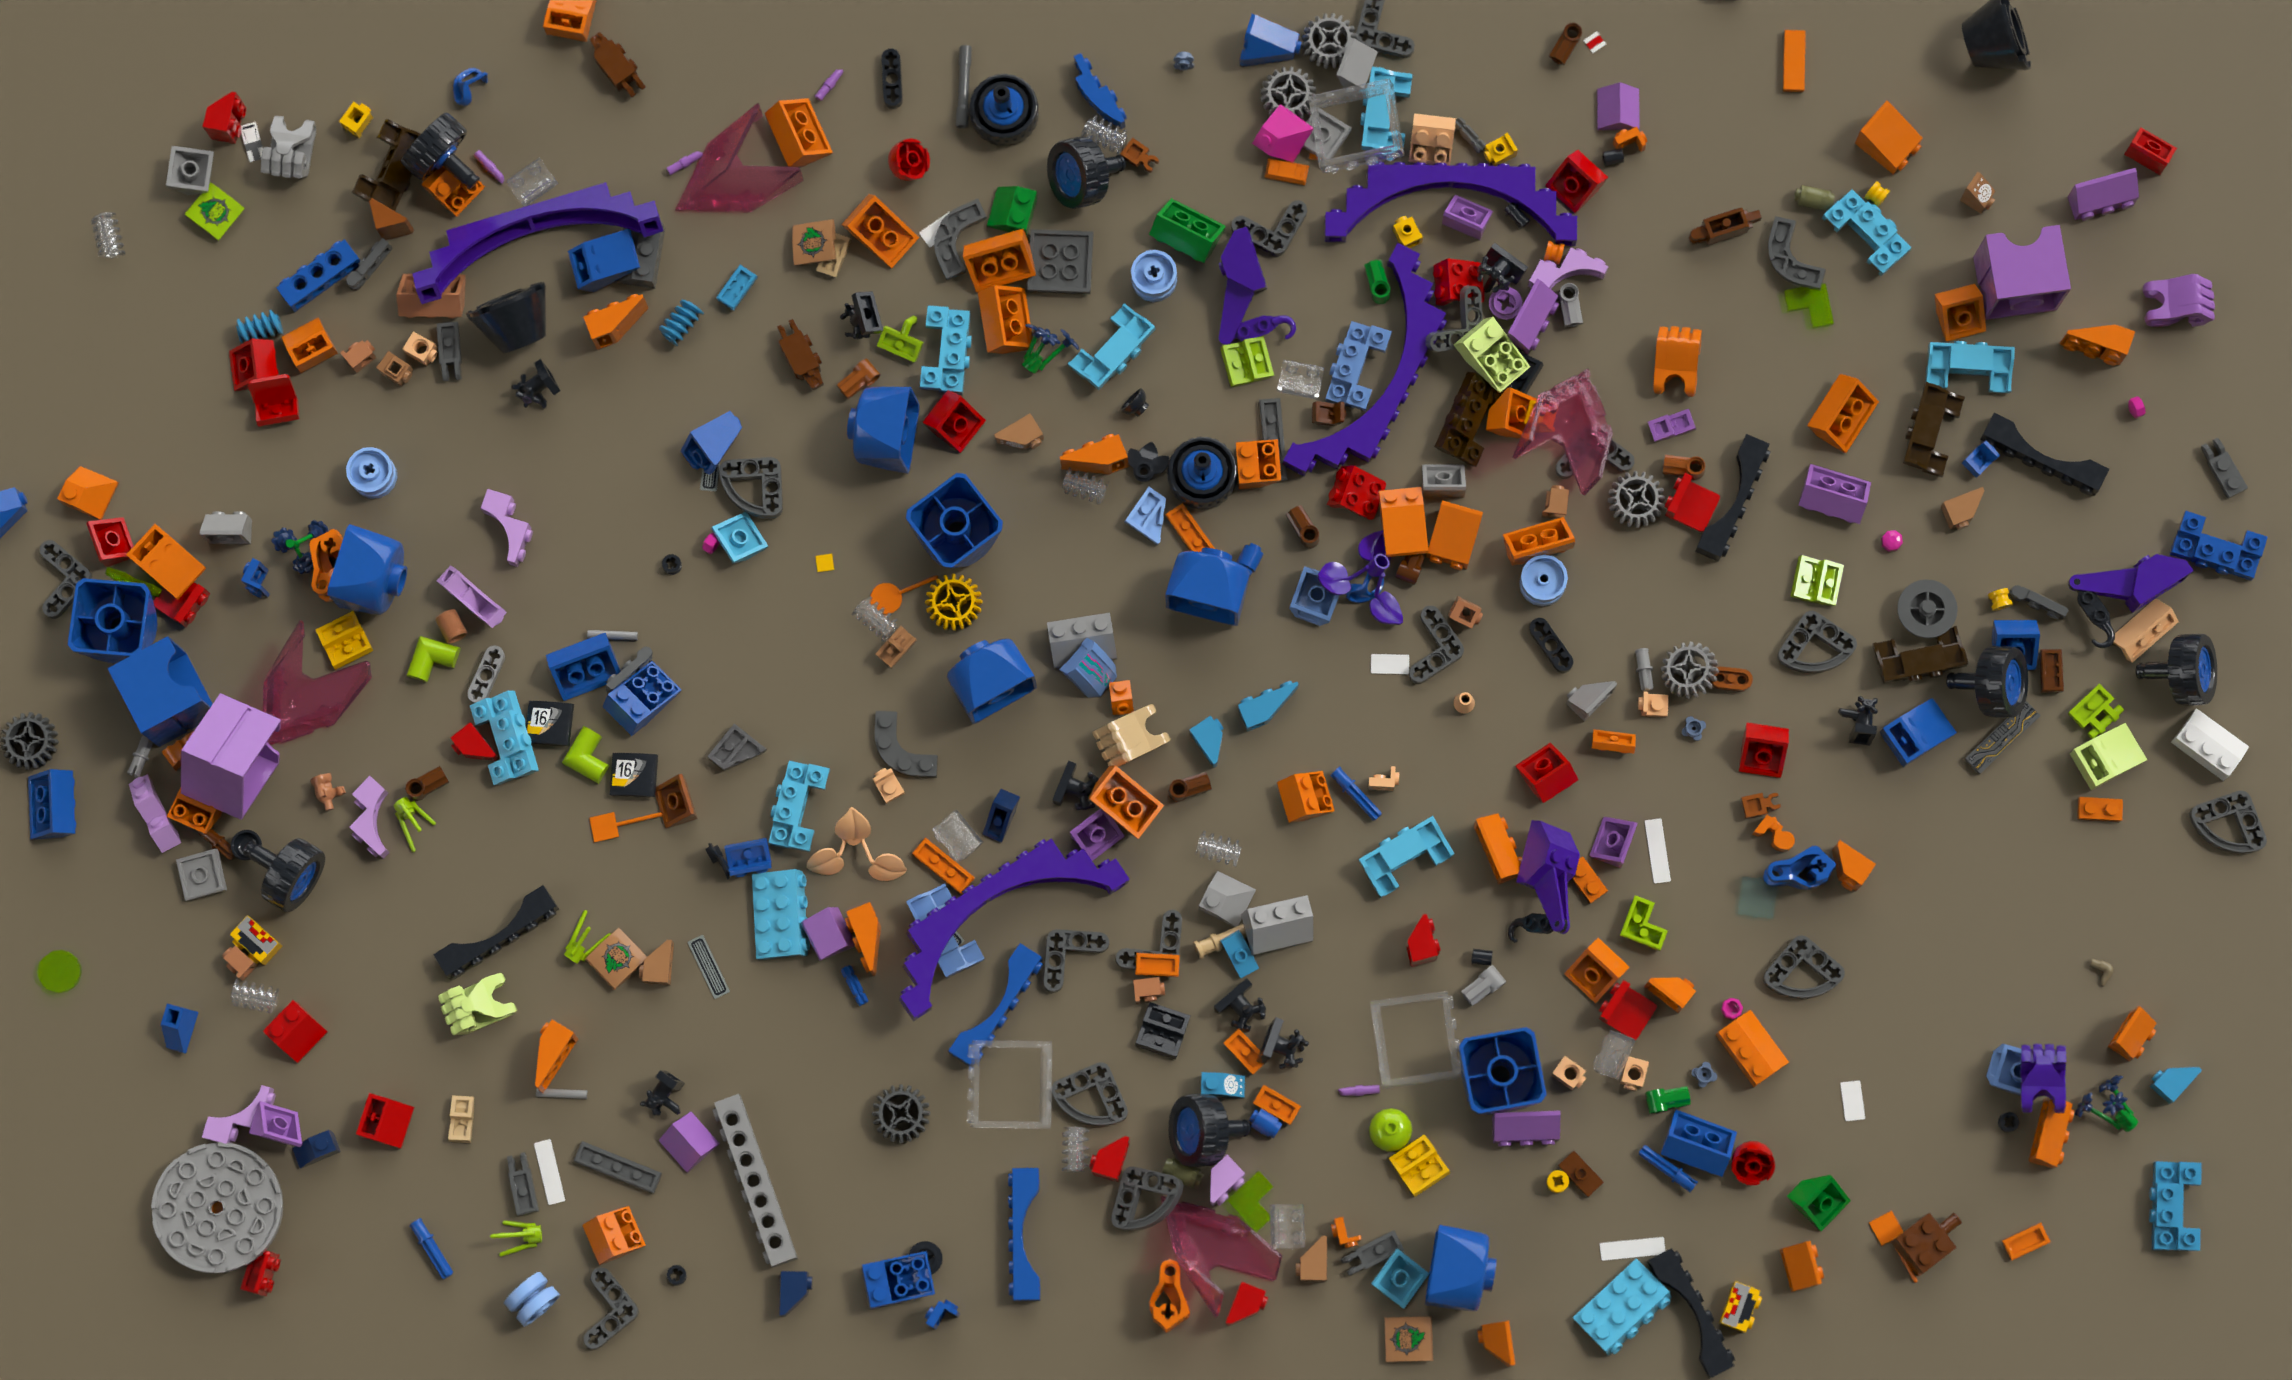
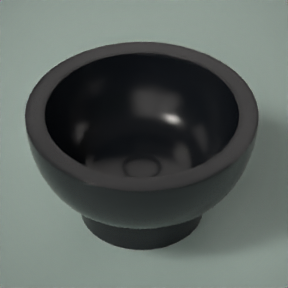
M1140 388L1135 391L1123 404L1121 411L1125 414L1140 416L1149 406L1146 402L1144 390Z
M242 830L235 834L231 841V850L234 856L240 860H251L248 856L243 855V849L249 841H255V844L262 846L259 835L252 830Z

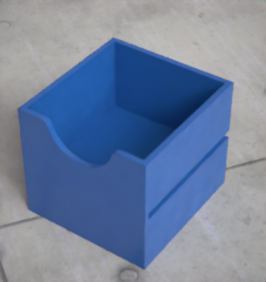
M168 636L108 668L141 734L158 747L185 734L188 729L196 728L213 704L186 651Z

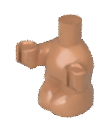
M331 773L317 775L310 779L316 798L324 804L326 811L334 809L332 804L334 797L346 794L344 786L332 788Z

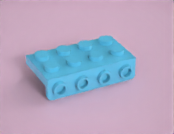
M791 869L752 874L756 959L763 960L808 955L810 942L801 924L802 921L807 919L806 908L808 906L804 888L807 880L803 871Z
M1636 1258L1583 1307L1573 1319L1609 1356L1619 1352L1623 1346L1622 1344L1627 1339L1630 1340L1635 1337L1639 1331L1638 1329L1643 1324L1650 1323L1655 1316L1654 1314L1659 1309L1663 1310L1670 1303L1671 1294Z

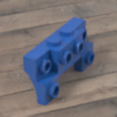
M2185 511L2169 555L2194 562L2200 568L2210 567L2216 569L2215 571L2222 575H2228L2229 573L2252 581L2268 537L2247 530L2241 545L2202 533L2206 517Z

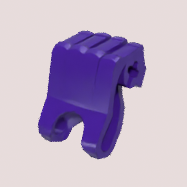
M2033 1044V1049H2030V1045H2021L2022 1112H2032L2033 1101L2037 1097L2046 1096L2053 1101L2056 1113H2065L2066 1046L2059 1045L2057 1049H2054L2053 1044H2045V1049H2042V1044Z

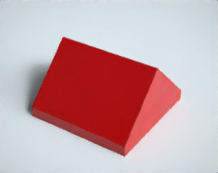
M2140 127L2124 155L2161 175L2177 148Z
M124 517L88 521L86 523L98 558L104 566L108 568L130 559L126 554L134 545Z

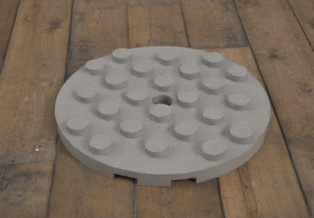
M232 1143L202 1144L189 1149L188 1152L174 1159L162 1173L152 1197V1223L156 1236L166 1252L179 1263L204 1273L231 1272L255 1261L273 1242L283 1215L282 1190L271 1167L253 1151ZM215 1202H221L223 1204V1211L214 1214L212 1205Z

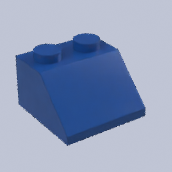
M1994 620L1992 646H2008L2020 649L2026 659L2028 670H2036L2040 641L2037 621Z

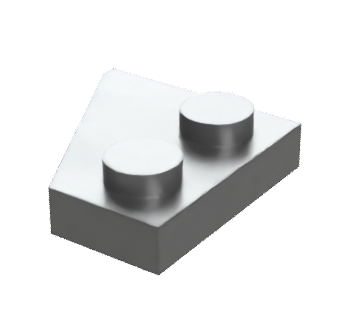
M733 724L707 757L725 771L765 753L767 749L736 724Z

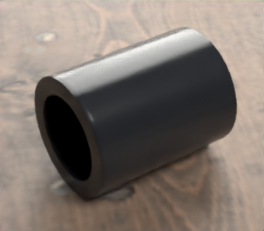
M1621 148L1602 152L1605 166L1624 163V155Z
M1473 949L1472 964L1491 966L1493 951Z

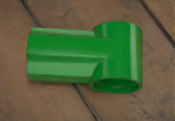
M1382 260L1369 261L1364 264L1371 290V298L1377 304H1384L1390 298V286L1387 282ZM1383 289L1386 293L1384 295H1377L1375 291Z
M1688 1086L1645 1092L1649 1114L1691 1105Z

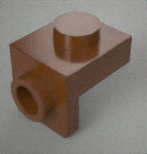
M1320 401L1313 402L1312 423L1336 426L1343 423L1346 417L1345 403L1341 401L1335 404Z

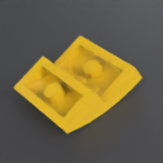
M354 611L316 629L318 637L335 670L373 651Z
M1425 1134L1389 1158L1414 1197L1450 1174V1170L1437 1154L1436 1149Z

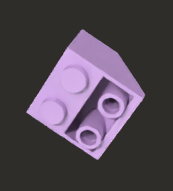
M1228 1155L1211 1169L1210 1204L1213 1207L1216 1204L1222 1205L1229 1198L1227 1193L1232 1189L1237 1191L1245 1183V1173Z

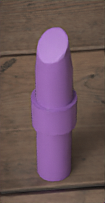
M835 70L823 83L824 85L815 95L819 101H822L827 93L833 89L844 70Z
M480 150L477 151L474 157L484 166L483 168L500 183H503L504 176L496 168V165L489 161Z
M696 151L687 157L679 159L680 161L666 169L672 175L682 168L685 169L690 166L691 163L700 159L704 153Z
M1355 1085V1087L1338 1089V1092L1342 1096H1364L1366 1094H1379L1380 1088L1379 1085Z

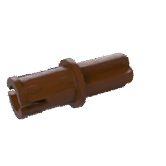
M212 828L207 834L199 832V835L212 845V849H218L230 861L235 858L231 845L225 840L224 836H220Z

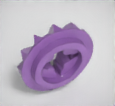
M1510 287L1508 291L1499 290L1496 293L1493 292L1489 299L1491 313L1498 319L1509 320L1515 318L1522 307L1520 294ZM1509 296V304L1511 305V307L1507 306L1502 311V304L1500 303V301L1504 302Z

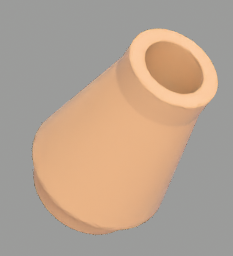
M1467 692L1458 694L1454 699V707L1460 713H1469L1475 706L1474 698ZM1467 698L1469 701L1464 703L1461 699Z

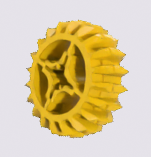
M954 573L951 580H948V576L944 575L945 581L941 582L939 578L936 579L938 586L936 587L933 584L930 586L934 592L926 593L927 597L931 598L925 600V604L930 606L926 611L927 613H933L930 619L932 621L937 619V626L944 622L943 628L945 630L948 629L949 625H952V631H956V625H959L960 629L963 630V623L966 622L967 625L971 626L970 618L978 619L974 612L981 613L982 611L980 607L976 606L983 604L981 599H976L981 596V592L976 591L978 588L977 584L970 586L972 583L970 578L964 582V575H960L959 580H956V574ZM952 587H960L969 594H957ZM946 589L947 597L937 604L939 595ZM950 594L953 595V598H955L956 601H959L956 605L957 611L951 603ZM971 600L970 608L965 614L961 615V607ZM939 610H950L956 618L944 616Z

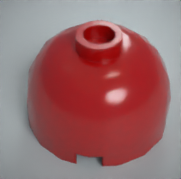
M913 138L905 139L891 148L888 155V165L892 174L904 181L917 180L922 178L925 172L929 170V152L926 148L923 149L922 145L919 144L921 143L919 140Z
M1758 1141L1742 1143L1732 1154V1172L1736 1175V1179L1746 1185H1759L1765 1179L1768 1181L1775 1172V1159L1772 1151L1765 1144Z

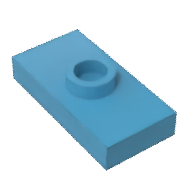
M739 265L716 299L734 311L758 278L757 275Z
M1239 930L1220 940L1240 978L1259 969Z

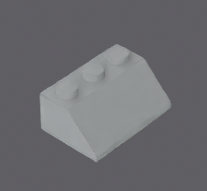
M1110 613L1047 622L1054 669L1061 668L1064 663H1067L1086 638L1093 640L1111 660L1117 659Z
M1308 895L1249 908L1241 914L1252 955L1313 941V913Z

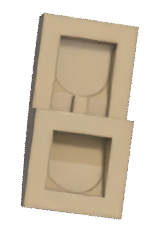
M836 233V240L834 241L836 260L820 262L816 271L837 277L851 238Z
M452 1095L449 1142L471 1143L474 1097Z

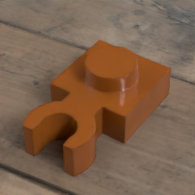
M1133 137L1120 153V156L1135 167H1138L1140 163L1143 164L1144 169L1149 173H1152L1153 168L1148 166V163L1151 161L1156 164L1159 163V159L1156 156L1147 155L1149 148Z
M1763 793L1741 797L1745 819L1767 815L1766 808L1778 810L1781 804L1774 805L1771 802L1772 798L1779 796L1778 793H1772L1767 798L1763 797Z

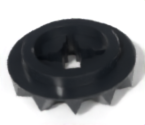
M919 1242L910 1249L908 1255L922 1252V1250L927 1252V1256L934 1255L935 1257L929 1260L931 1275H933L940 1269L943 1263L942 1252L932 1242Z

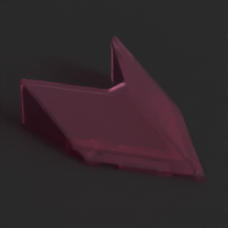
M758 103L707 144L703 156L700 158L675 209L676 211L752 212L804 181L799 167L743 166L737 154L753 122L763 117Z
M1588 368L1577 376L1574 375L1538 396L1512 457L1517 459L1550 440L1562 445L1580 492L1584 496L1602 478L1613 435L1611 425H1607L1604 418L1606 413L1597 389L1590 382L1589 377L1591 374Z
M299 620L263 680V712L281 719V729L279 732L274 731L268 740L269 745L278 742L284 743L310 734L315 729L334 725L371 680L370 662L366 660L312 679L302 673L305 632L304 622Z
M1161 1196V1202L1163 1203L1166 1199L1165 1196ZM1182 1201L1181 1204L1177 1203L1172 1212L1166 1216L1174 1256L1215 1318L1219 1316L1224 1292L1210 1278L1209 1271L1215 1267L1220 1266L1271 1281L1277 1279L1283 1255L1238 1216L1231 1214L1228 1217L1216 1214V1210Z

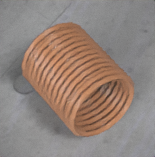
M455 609L445 611L436 617L435 621L447 643L457 642L467 635L466 629Z

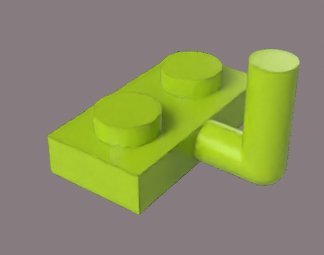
M911 316L906 319L901 332L885 326L877 346L915 363L924 342L908 334L911 326L917 323V317Z

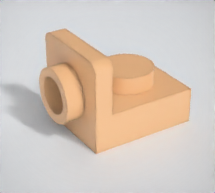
M1643 692L1642 697H1638V710H1641V716L1667 717L1668 695Z
M1391 766L1390 778L1380 774L1369 777L1368 790L1394 791L1395 785H1399V772H1395V766Z
M884 768L875 773L876 777L873 778V781L886 804L905 794L891 768L888 770Z

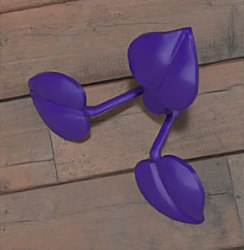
M1383 531L1371 533L1360 541L1358 545L1359 555L1362 559L1369 561V563L1353 575L1347 576L1348 573L1345 567L1337 562L1326 563L1317 575L1320 584L1325 590L1335 595L1348 593L1351 590V584L1348 580L1354 579L1365 571L1372 577L1379 576L1374 593L1375 598L1369 604L1371 614L1381 623L1394 625L1403 623L1402 611L1395 597L1386 591L1379 595L1381 583L1385 577L1384 571L1389 567L1391 557H1386Z

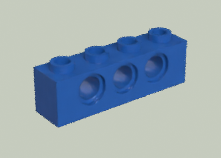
M345 239L335 242L330 250L326 253L318 254L313 259V262L309 265L301 266L296 271V274L283 279L279 286L276 287L294 312L358 268L360 259ZM339 258V264L332 266V260ZM317 271H323L321 277L314 278V274ZM300 283H306L304 289L297 290V286Z

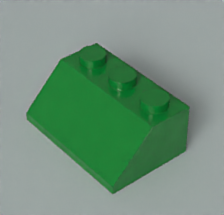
M1171 198L1156 215L1149 235L1159 242L1172 246L1176 251L1183 252L1194 260L1205 263L1216 247L1226 226Z

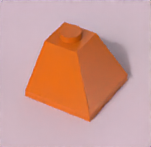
M1511 387L1507 388L1489 409L1486 430L1499 436L1532 440L1534 431L1525 425L1524 421L1530 401L1538 399Z
M80 466L65 481L57 499L65 506L102 520L119 482Z
M1679 977L1650 978L1644 986L1677 1013L1683 1009L1696 992L1693 989L1694 985L1686 978L1682 980Z
M1509 1321L1481 1325V1330H1477L1479 1344L1483 1343V1348L1506 1366L1513 1367L1515 1359Z

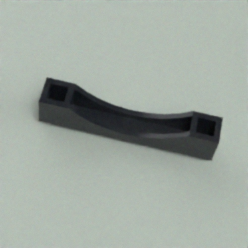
M1995 412L1980 440L1987 441L1994 448L2002 450L2006 456L2011 458L2017 457L2022 460L2023 464L2029 467L2035 466L2041 469V472L2047 476L2052 477L2054 475L2060 478V481L2065 485H2074L2080 488V491L2086 495L2095 496L2098 493L2109 471V468L2091 459L2067 462L2045 456L2024 440L2013 421Z
M1749 434L1745 435L1736 456L1740 475L1739 491L1731 509L1720 520L1705 528L1695 552L1719 561L1721 556H1726L1730 545H1727L1729 537L1734 538L1738 526H1735L1737 518L1742 519L1746 510L1743 504L1746 499L1750 501L1754 492V488H1751L1753 481L1758 482L1763 471L1759 467L1762 462H1767L1771 451L1767 450L1770 443Z
M542 885L524 897L521 908L515 918L498 934L476 943H450L433 955L446 976L456 979L465 973L464 970L469 966L475 967L484 961L483 958L488 954L494 955L502 949V945L507 942L511 944L520 938L519 935L524 931L530 932L537 928V923L543 919L547 921L553 918L559 908L547 888Z
M1671 1248L1649 1259L1647 1263L1655 1278L1678 1292L1694 1312L1701 1336L1699 1361L1710 1379L1734 1367L1733 1361H1735V1358L1730 1349H1725L1722 1343L1725 1339L1719 1329L1715 1330L1712 1324L1714 1318L1708 1309L1705 1311L1702 1305L1704 1300L1699 1290L1695 1291L1691 1283L1694 1282L1688 1270H1683L1681 1266L1683 1260L1679 1252H1674Z

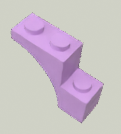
M1570 248L1560 269L1549 260H1540L1529 280L1528 287L1532 288L1537 279L1541 280L1550 289L1563 279L1575 275H1591L1603 279L1607 273L1608 266L1599 258L1593 259L1587 256V253L1579 248Z
M487 489L481 510L483 513L494 517L504 526L509 541L507 561L510 565L518 567L519 562H523L526 550L524 548L526 542H530L533 530H531L529 523L509 517V515H513L516 507L512 496Z
M451 565L437 580L453 597L491 628L501 623L504 615L507 613Z
M146 774L143 777L134 779L129 783L134 805L147 823L149 833L160 851L163 853L180 844L181 840L178 831L170 818L167 817V813L149 775Z
M369 776L352 793L356 798L354 803L362 810L367 809L350 826L354 831L351 835L360 843L364 840L369 845L367 850L373 856L377 857L380 855L384 859L390 852L384 847L378 835L377 816L379 808L388 792Z
M261 1085L254 1101L243 1111L229 1117H208L202 1138L225 1144L235 1142L239 1131L236 1129L237 1125L251 1128L259 1101L273 1105L275 1101L274 1089Z

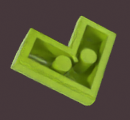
M419 636L406 676L428 682L433 664L437 663L454 668L461 648Z
M583 726L563 759L562 764L599 784L609 768L608 764L592 756L602 736Z
M1635 895L1620 936L1661 951L1668 930L1648 923L1655 903Z

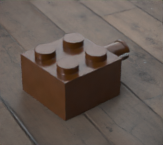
M1929 1212L1890 1242L1918 1277L1957 1248L1948 1237V1234L1961 1225L1962 1221L1955 1213H1952L1939 1224Z

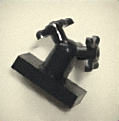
M1494 243L1477 268L1479 274L1477 280L1481 282L1484 274L1489 275V279L1484 286V292L1489 293L1491 290L1494 293L1499 290L1508 291L1510 283L1513 282L1517 285L1528 267Z
M873 291L855 292L851 295L854 305L845 303V313L840 315L841 320L850 316V323L854 327L853 333L845 332V336L852 337L853 339L870 338V334L881 333L883 327Z
M539 359L534 363L538 371L535 376L526 382V375L522 374L520 376L521 381L517 385H512V389L518 390L515 396L524 402L525 408L532 402L538 403L542 409L546 408L547 400L540 392L547 387L553 395L561 391L551 371Z
M1859 696L1858 701L1855 702L1857 710L1839 708L1838 713L1842 717L1852 718L1853 721H1856L1849 735V743L1870 746L1877 733V726H1872L1873 714L1878 712L1875 708L1878 699L1870 700Z
M1068 760L1052 799L1053 803L1061 806L1065 794H1070L1080 798V803H1075L1076 810L1094 808L1095 804L1092 801L1089 802L1088 796L1099 778L1093 775L1092 772L1087 773L1090 780L1086 783L1073 778L1077 765Z
M1247 978L1214 1005V1009L1220 1015L1231 1006L1240 1016L1238 1022L1232 1020L1231 1026L1249 1032L1251 1026L1246 1025L1247 1020L1253 1014L1260 1013L1261 1019H1264L1266 1007L1262 998H1258V1005L1254 1006L1245 998L1244 993L1252 987V983Z
M1276 1017L1269 1024L1257 1062L1265 1065L1271 1058L1272 1053L1275 1052L1286 1057L1284 1063L1279 1065L1280 1069L1286 1067L1297 1068L1298 1064L1303 1062V1058H1294L1296 1048L1298 1047L1302 1052L1304 1051V1046L1307 1047L1309 1042L1305 1041L1298 1029L1294 1030L1295 1035L1289 1036L1291 1040L1279 1036L1284 1020Z
M660 1070L656 1075V1078L660 1081L653 1091L648 1090L646 1092L648 1099L642 1101L640 1106L652 1109V1114L659 1116L661 1114L660 1108L664 1105L679 1115L681 1113L679 1105L668 1097L673 1090H681L685 1083L670 1072Z

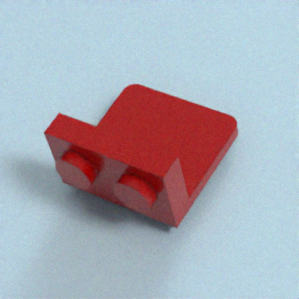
M1447 258L1434 264L1433 276L1436 305L1444 306L1453 301H1460V291L1467 285L1478 287L1481 291L1482 302H1484L1483 278L1481 282L1477 280L1479 275L1477 268L1481 263ZM1473 292L1468 294V298L1473 296Z
M283 374L248 381V388L255 404L258 427L300 419L299 401L289 375Z
M1354 465L1341 466L1336 473L1335 484L1329 492L1327 505L1332 508H1346L1368 520H1373L1379 507V491L1385 490L1386 482Z
M1685 473L1683 478L1678 477L1673 487L1677 491L1674 497L1669 496L1664 506L1667 508L1665 516L1696 531L1704 532L1720 500V495L1691 482L1693 476Z
M193 582L178 600L166 589L162 588L153 602L156 609L186 628L195 619L196 613L207 602L208 596L211 593L201 585Z
M1623 980L1621 984L1616 982L1610 992L1613 997L1609 1002L1605 1000L1599 1009V1012L1602 1013L1599 1019L1631 1040H1637L1655 1012L1657 1005L1630 988L1631 984Z
M265 1251L255 1261L248 1264L240 1289L267 1297V1294L271 1293L274 1286V1280H272L274 1272L278 1271L281 1264L280 1255Z

